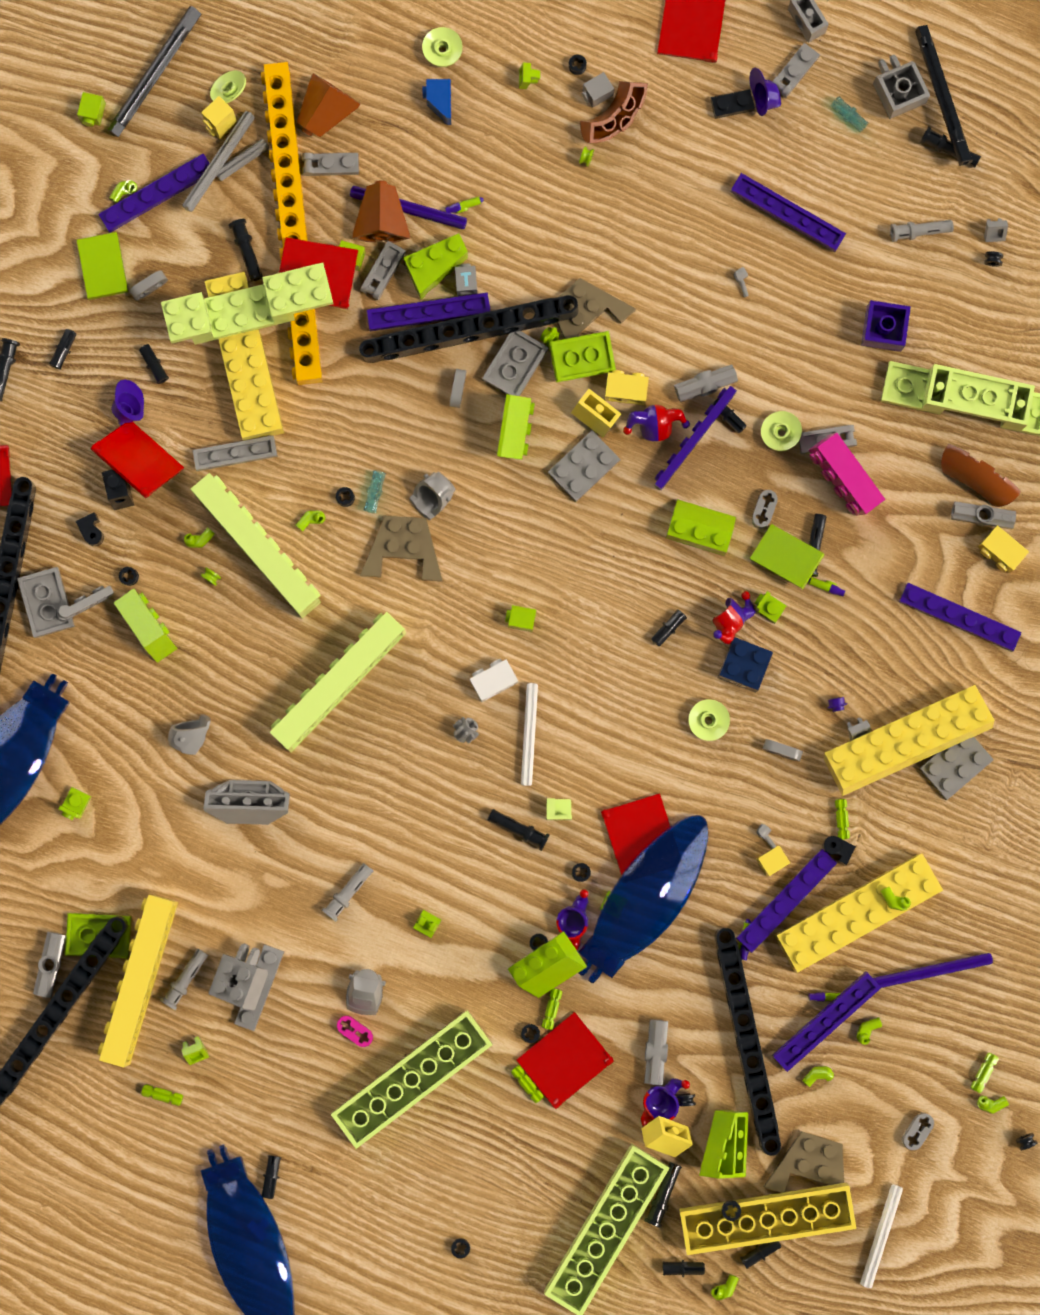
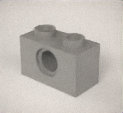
M814 0L790 1L788 11L808 43L826 33L829 24Z

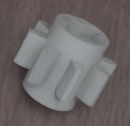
M462 717L453 725L456 729L454 736L459 742H467L469 744L479 735L476 732L478 724L472 718L465 719Z

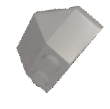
M228 780L212 790L206 791L204 811L226 824L269 825L288 813L290 793L284 791L271 781Z

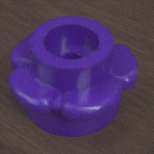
M844 697L828 700L829 706L827 708H832V712L845 710L844 706L848 703H845Z

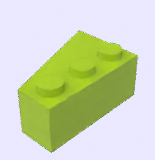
M460 233L403 257L404 265L420 300L440 284L448 274L450 275L455 270V267H459L468 258V251Z
M133 588L113 602L144 649L157 663L178 649L168 636L170 633L163 622L160 624L157 620L159 618L157 612L153 607L149 609L147 606L149 601L143 592L138 594Z
M715 1110L699 1176L717 1179L746 1177L748 1112Z

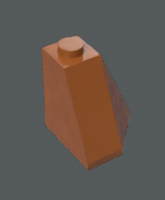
M313 73L297 122L302 126L301 130L306 134L312 136L314 133L321 137L359 108L360 103Z
M382 180L375 181V184L366 186L352 238L365 242L388 240L393 243L410 239V233L395 186L389 185L386 181Z

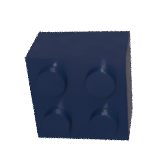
M734 637L717 678L756 693L759 691L773 652Z

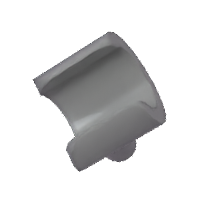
M742 267L735 271L734 278L739 282L743 296L747 297L749 295L743 279L748 277V273Z
M761 824L757 829V834L774 849L776 845L768 836L771 829L765 824Z

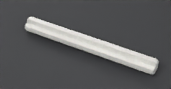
M528 683L526 690L521 785L523 786L532 785L538 685L535 683Z
M892 1184L861 1278L860 1284L866 1288H872L903 1188L898 1185Z

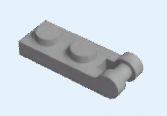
M805 43L772 81L777 84L784 98L789 96L820 57L819 53ZM785 80L789 84L786 86L782 83V81Z
M358 153L302 154V161L304 162L302 175L304 176L359 175ZM312 162H318V167H312Z
M387 241L360 291L365 294L368 292L373 295L374 299L379 300L403 259L406 250ZM373 281L379 283L377 288L371 285Z
M854 425L802 432L799 441L800 453H810L809 449L827 435L836 432L839 436L840 434H845L846 440L843 441L848 448L857 446V441L853 435V432H855Z
M100 586L92 591L93 594L86 598L83 595L74 600L75 604L61 606L57 612V618L60 621H66L112 597L114 592L111 586L106 588Z

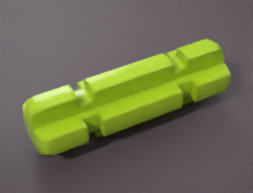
M837 799L835 800V808H837L838 837L846 840L850 838V832L847 829L849 827L848 811H846L847 800Z
M554 988L551 990V999L548 1000L544 1015L546 1017L542 1022L544 1029H553V1020L556 1018L560 1004L558 1001L562 996V991Z
M987 1053L984 1059L986 1061L982 1063L975 1077L977 1079L971 1085V1089L978 1093H982L985 1087L984 1083H987L994 1070L993 1065L996 1066L999 1060L992 1053Z
M520 1065L516 1066L511 1071L512 1075L518 1078L519 1084L527 1094L531 1095L530 1098L534 1103H538L543 1099V1094L540 1090L536 1089V1085L529 1076L524 1074L525 1071Z
M147 1084L143 1086L141 1095L149 1098L151 1096L152 1099L166 1103L172 1102L171 1104L180 1106L183 1100L182 1094H172V1091L157 1087L153 1088V1086Z

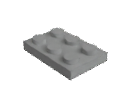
M521 331L510 333L482 380L505 394L520 396L549 347Z
M592 430L552 467L548 474L577 502L621 459Z
M58 567L17 578L34 638L75 627L73 617L66 621H60L57 618L59 608L63 605L69 606Z
M972 737L935 754L919 770L943 798L948 800L994 759L975 737Z

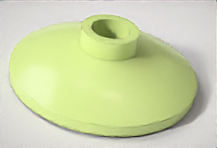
M446 27L431 30L425 36L422 44L423 54L427 61L438 67H447L454 64L460 58L463 49L460 36L454 30ZM441 47L446 48V51L440 52L439 49Z
M234 70L220 76L211 88V99L214 101L220 96L226 103L236 99L245 88V75L240 71Z
M778 411L770 414L764 420L761 427V436L769 448L776 451H786L796 446L800 441L802 426L794 414L787 411ZM784 430L786 434L779 436V431Z
M711 699L703 700L691 709L688 719L689 727L693 734L702 740H717L727 732L730 725V715L722 703ZM710 717L712 724H706L705 718Z

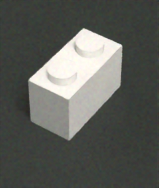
M498 659L490 664L491 668L485 671L482 668L472 673L473 677L470 678V682L481 702L518 683L507 659L504 661Z

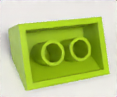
M506 394L497 456L521 460L523 455L527 456L529 444L525 443L526 435L530 436L532 423H528L529 415H533L535 403L531 402L532 398Z
M677 499L665 539L725 556L732 537L736 517Z
M563 931L508 968V971L520 988L540 998L585 969L587 965Z

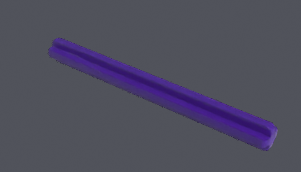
M352 186L350 197L363 200L366 189ZM399 199L404 213L459 229H465L467 218Z
M985 953L874 977L873 979L881 988L990 965L993 963L991 953Z

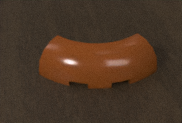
M619 81L616 96L608 109L596 118L580 121V129L584 141L587 143L604 142L612 139V137L620 132H624L633 123L638 110L644 104L648 83Z
M948 444L941 460L943 473L975 490L992 506H1006L1013 502L1021 493L1014 483L1007 477L1003 478L994 472L995 468L983 460L979 462L970 456L969 452L954 445Z

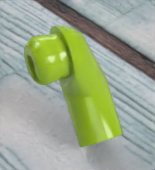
M132 180L119 182L109 199L114 203H118L122 195L136 192L138 186Z
M319 510L307 511L295 526L304 531L309 524H322L326 517Z
M207 527L201 535L186 534L184 542L190 548H202L215 533Z
M980 1096L977 1101L978 1107L990 1114H994L1009 1106L1005 1096L995 1101L986 1096Z
M729 1274L726 1284L716 1286L711 1290L712 1297L716 1300L731 1297L739 1277Z

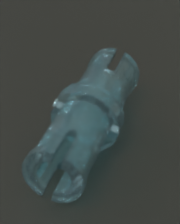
M840 96L831 104V107L844 117L843 120L850 122L860 133L869 124L868 121L856 112L857 109L855 107L851 108Z
M373 470L370 487L366 491L368 495L364 511L369 513L377 512L380 496L383 495L382 486L386 473Z

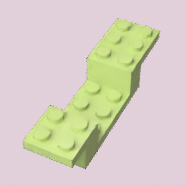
M319 263L262 277L264 282L262 285L205 299L202 292L161 302L171 344L192 339L196 345L294 321L295 313L332 305L333 300L324 264Z
M893 361L888 362L880 402L939 415L944 410L1000 421V428L1040 436V393L1034 392V385L934 364L930 369Z

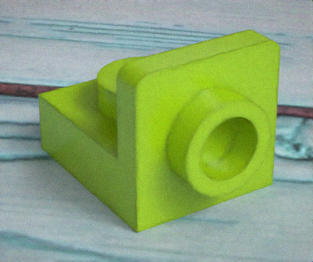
M768 591L764 595L760 593L754 602L757 605L755 611L775 624L785 610L786 605L771 596V593Z
M71 787L63 805H60L58 809L63 811L62 816L73 820L74 817L80 819L92 796Z

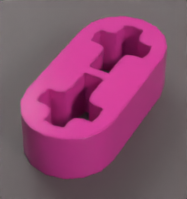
M346 1015L338 1020V1031L356 1045L366 1047L372 1043V1031L359 1021ZM342 1020L345 1022L350 1020V1026L355 1029L354 1032L350 1029L344 1031L341 1024ZM356 1031L361 1034L367 1032L369 1041L361 1043L359 1041L360 1037L355 1034Z

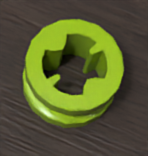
M585 146L579 164L585 163L589 167L594 149L588 150Z
M206 567V572L200 576L216 586V581L220 580L221 577Z

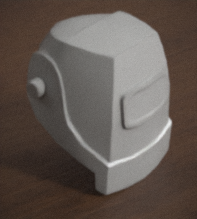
M433 472L431 475L426 473L423 476L425 479L416 485L413 495L409 498L417 511L428 520H431L445 508L456 490L453 484L440 472Z
M201 714L198 720L172 725L168 735L169 745L183 754L195 755L205 741L211 718Z
M371 969L356 970L353 975H349L350 983L347 988L346 1007L357 1014L376 1015L382 1001L383 986H385L386 981H382L381 975Z

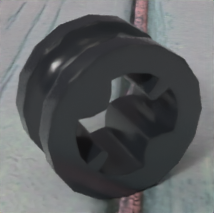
M579 54L573 55L569 59L570 72L574 75H581L585 72L587 67L585 57ZM577 61L578 63L583 64H581V68L578 69L577 66H574V62Z
M995 251L986 252L985 257L987 259L984 260V264L992 267L1002 266L1003 262L1001 259L1004 255Z
M342 487L336 493V500L340 506L349 507L354 503L355 495L350 488ZM342 493H350L348 495L350 498L349 501L346 499L344 501H341L342 497L340 495Z
M124 567L119 572V580L127 586H132L138 582L139 574L132 567ZM132 571L131 575H134L133 580L129 579L126 582L127 578L124 577V574Z
M584 863L576 864L572 869V877L578 882L586 881L591 875L590 867ZM578 867L586 869L587 873H584L586 874L585 878L576 876L575 872H578L576 870Z
M543 934L533 935L529 942L531 949L534 951L538 948L533 946V941H535L536 937L544 940L545 943L548 942L546 936Z
M528 1024L522 1029L521 1036L525 1042L534 1043L540 1037V1030L537 1026ZM531 1027L532 1030H536L537 1034L534 1035L533 1040L525 1037L527 1028Z
M695 1094L676 1095L679 1099V1106L696 1105V1102L693 1101Z
M1033 1133L1016 1139V1142L1020 1144L1019 1149L1021 1151L1038 1144L1037 1140L1033 1139Z
M726 1201L722 1206V1214L728 1221H735L741 1216V1207L736 1201ZM729 1205H732L733 1208L736 1206L738 1209L735 1211L734 1216H731L730 1213L728 1215L725 1213Z
M456 1239L451 1246V1252L456 1258H465L470 1252V1244L465 1239ZM461 1242V1245L463 1243L466 1245L464 1254L456 1253L457 1243Z

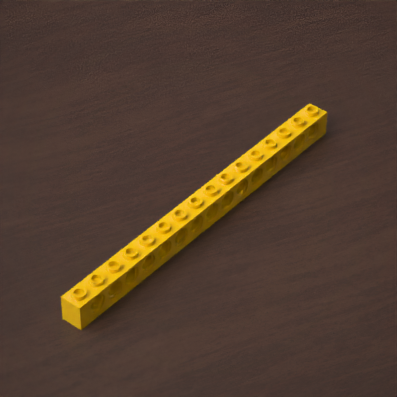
M288 62L264 64V72H261L262 84H266V91H263L264 104L268 103V111H265L266 123H270V130H267L268 143L272 142L273 149L269 150L270 162H274L275 168L271 170L272 182H276L277 189H273L274 201H278L279 206L278 209H275L276 221H280L281 228H277L278 240L282 241L283 248H279L280 260H282L286 237L308 241ZM276 83L282 85L279 89L272 88ZM277 103L284 104L280 109L274 108V105ZM280 122H284L286 124L285 127L281 129L277 128L276 125ZM280 142L288 143L285 148L278 147ZM283 161L290 162V165L288 167H280V164ZM291 181L292 185L290 187H283L282 183ZM288 200L294 201L291 207H285L284 203ZM289 220L296 221L293 227L286 226ZM315 309L295 313V320L291 321V327L287 328L288 338L293 340V347H290L291 360L295 359V367H292L293 380L297 379L298 385L323 383ZM304 318L307 322L304 326H298L296 324L297 320ZM307 338L309 343L306 346H300L298 344L299 340ZM309 358L311 363L308 366H302L300 364L301 360Z

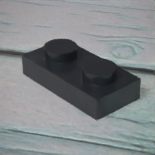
M750 89L711 97L715 119L752 112L755 109Z

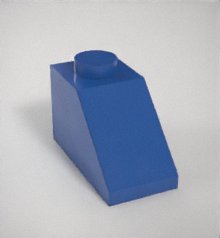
M426 79V86H422L423 99H427V106L447 125H451V79Z

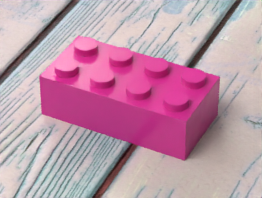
M837 432L827 435L809 449L811 460L816 465L819 464L823 469L822 475L827 481L831 480L835 486V493L840 498H844L847 502L846 508L851 514L856 516L865 515L886 500Z

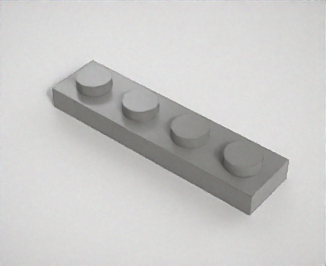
M274 435L192 450L196 471L278 457Z
M264 944L256 966L268 971L267 979L255 1011L240 1007L234 1024L255 1031L285 951Z

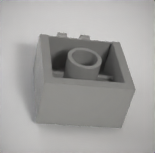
M895 55L890 56L893 70L889 71L883 59L878 61L882 74L876 76L873 82L889 119L926 104L930 97L916 64L911 61L901 66Z
M244 943L241 944L236 957L223 954L208 994L238 1007L255 1011L268 976V971L256 966L260 954L259 949L253 948L248 955L249 945Z

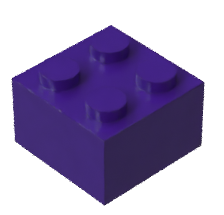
M870 300L866 306L861 346L901 352L906 345L911 306Z

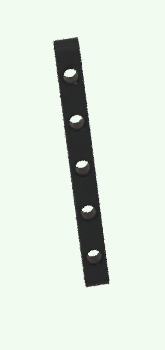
M566 295L390 333L363 341L359 346V351L365 362L375 363L551 325L575 318L579 312L578 302L574 296ZM572 304L574 308L572 310H565L564 306ZM533 313L534 317L532 319H525L524 315ZM486 322L494 323V326L491 328L484 327ZM446 331H454L451 337L444 336ZM412 339L414 343L411 346L404 345L405 341ZM368 348H373L374 352L372 354H365Z
M19 477L14 482L0 544V604L4 603L5 605L4 611L0 613V672L18 588L17 578H20L36 494L35 484L27 477ZM29 483V489L26 492H21V486ZM16 523H21L20 531L13 532V526ZM8 563H12V571L5 573V566Z
M116 916L111 918L98 933L0 1070V1107L16 1089L119 944L120 939L128 929V922L124 917ZM115 920L120 921L123 925L120 932L115 931L112 927ZM90 955L97 957L98 963L96 966H91L88 963ZM65 990L72 992L73 999L71 1001H67L63 997ZM40 1025H45L48 1028L47 1035L39 1033L38 1028ZM15 1060H20L23 1063L22 1070L14 1068Z
M720 928L714 935L717 957L753 1122L761 1150L769 1156H774L781 1150L779 1129L741 955L734 932L729 928ZM723 931H727L730 935V940L727 943H722L719 939ZM733 972L739 976V981L736 984H731L728 980L729 975ZM741 1014H746L748 1017V1022L744 1026L738 1024V1017ZM750 1056L757 1058V1064L754 1067L747 1065V1059ZM759 1098L766 1099V1106L762 1109L756 1107V1101ZM768 1140H774L776 1143L775 1148L771 1151L765 1148Z

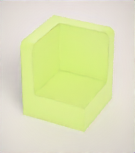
M547 798L546 820H572L571 800Z

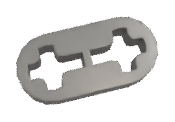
M162 270L157 271L134 285L130 289V293L135 300H140L163 286L168 279Z
M456 369L450 399L451 407L460 408L467 370Z
M772 490L763 491L758 498L752 515V524L757 528L767 527L772 519L778 499L776 493ZM770 495V499L773 502H770L766 508L764 507L765 500L762 498ZM762 511H765L764 519H766L767 522L763 521V523L760 524L758 523L759 519H757L756 516H760Z
M768 739L765 740L763 750L798 762H800L803 751Z
M917 1114L905 1131L902 1142L907 1149H919L934 1126V1120L929 1114ZM927 1117L929 1125L927 1127L923 1126L919 1131L918 1129L921 1126L919 1119ZM916 1132H918L917 1136L915 1137L917 1144H911L909 1146L908 1144L910 1141L908 1140V1137H913L916 1134Z

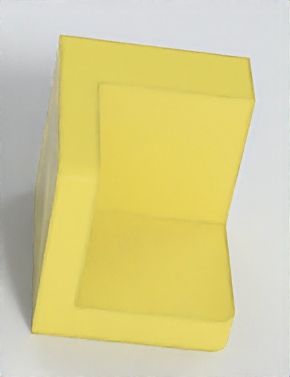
M780 846L756 858L767 877L790 864Z

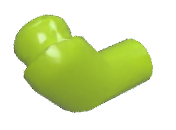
M890 886L880 891L891 909L904 911L911 905L909 898L895 896Z
M877 1017L860 1024L856 1035L857 1040L862 1045H867L870 1042L869 1038L872 1030L882 1027L880 1018Z
M815 1066L802 1081L808 1087H811L817 1079L831 1081L834 1078V1073L827 1066Z

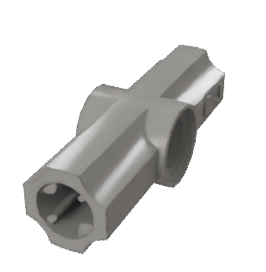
M731 364L712 372L708 370L699 373L692 379L675 384L674 388L677 398L680 402L699 395L706 396L712 394L719 388L738 382L735 368Z
M955 501L951 511V520L975 523L979 526L988 525L996 527L998 525L1000 528L1013 529L1016 521V511L993 508L989 505L981 506ZM980 511H985L987 513V520H983L980 518Z
M47 932L42 957L38 963L39 970L33 992L34 995L52 998L57 973L61 967L60 960L66 935ZM48 959L54 962V968L51 971L45 967V962Z
M650 1019L649 1037L645 1048L646 1068L644 1083L663 1085L664 1063L667 1061L668 1044H666L668 1021Z

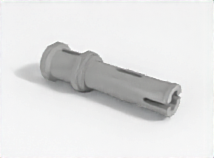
M952 220L915 224L914 222H908L905 225L891 224L890 236L892 242L907 238L914 240L918 236L953 232L954 226Z
M363 863L341 892L334 894V899L322 911L336 922L343 909L349 907L350 899L374 871Z
M197 948L177 981L171 982V988L160 1001L176 1010V1005L182 996L187 994L188 985L209 955Z

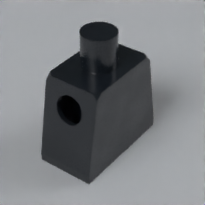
M113 469L102 472L107 498L113 509L119 510L135 506L130 484Z

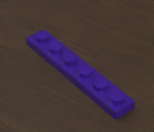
M203 153L98 215L109 233L196 184L210 163Z
M743 173L739 175L730 191L833 252H836L846 235L845 232Z
M487 292L368 309L369 330L377 331L458 319L489 312L490 304Z
M732 386L728 389H722L717 396L720 399L717 404L709 406L704 413L707 417L703 422L699 420L692 429L694 433L690 439L686 437L679 446L682 448L677 455L673 453L667 461L669 464L665 471L661 469L654 478L657 481L655 483L657 488L662 490L737 393L736 389Z
M911 583L906 584L899 600L900 603L1011 652L1014 651L1022 633Z
M821 849L736 939L752 953L831 871L837 862Z
M865 971L772 1056L788 1072L878 992L881 987Z

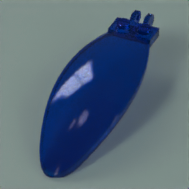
M54 673L50 675L44 686L33 681L23 695V699L0 715V825L19 806L38 778L51 749L57 721L70 704L68 700L61 697L68 685L67 681L63 680L55 693L50 690L57 679V675Z
M703 816L685 817L673 824L653 840L621 875L600 912L593 936L579 950V954L587 959L585 961L587 967L579 972L581 976L588 972L592 964L597 967L590 975L589 982L594 983L597 981L602 972L613 978L626 960L653 943L681 912L696 884L707 849L708 824Z
M223 1144L219 1147L224 1162L218 1164L215 1152L212 1149L207 1150L208 1159L212 1167L201 1170L205 1188L208 1191L207 1228L212 1254L227 1290L244 1315H295L293 1279L288 1253L270 1208L255 1185L249 1180L242 1156L230 1160L227 1148Z

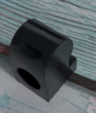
M93 512L77 520L76 523L84 540L89 545L96 547L103 543L104 534L96 527L95 524L99 523L100 520L97 514Z
M836 836L826 838L822 844L823 850L829 855L835 854L839 856L838 863L844 866L848 864L856 846Z

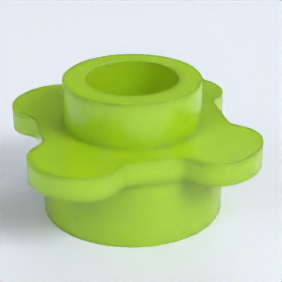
M547 327L541 334L540 340L546 344L545 346L549 347L548 342L557 341L560 333L556 327Z

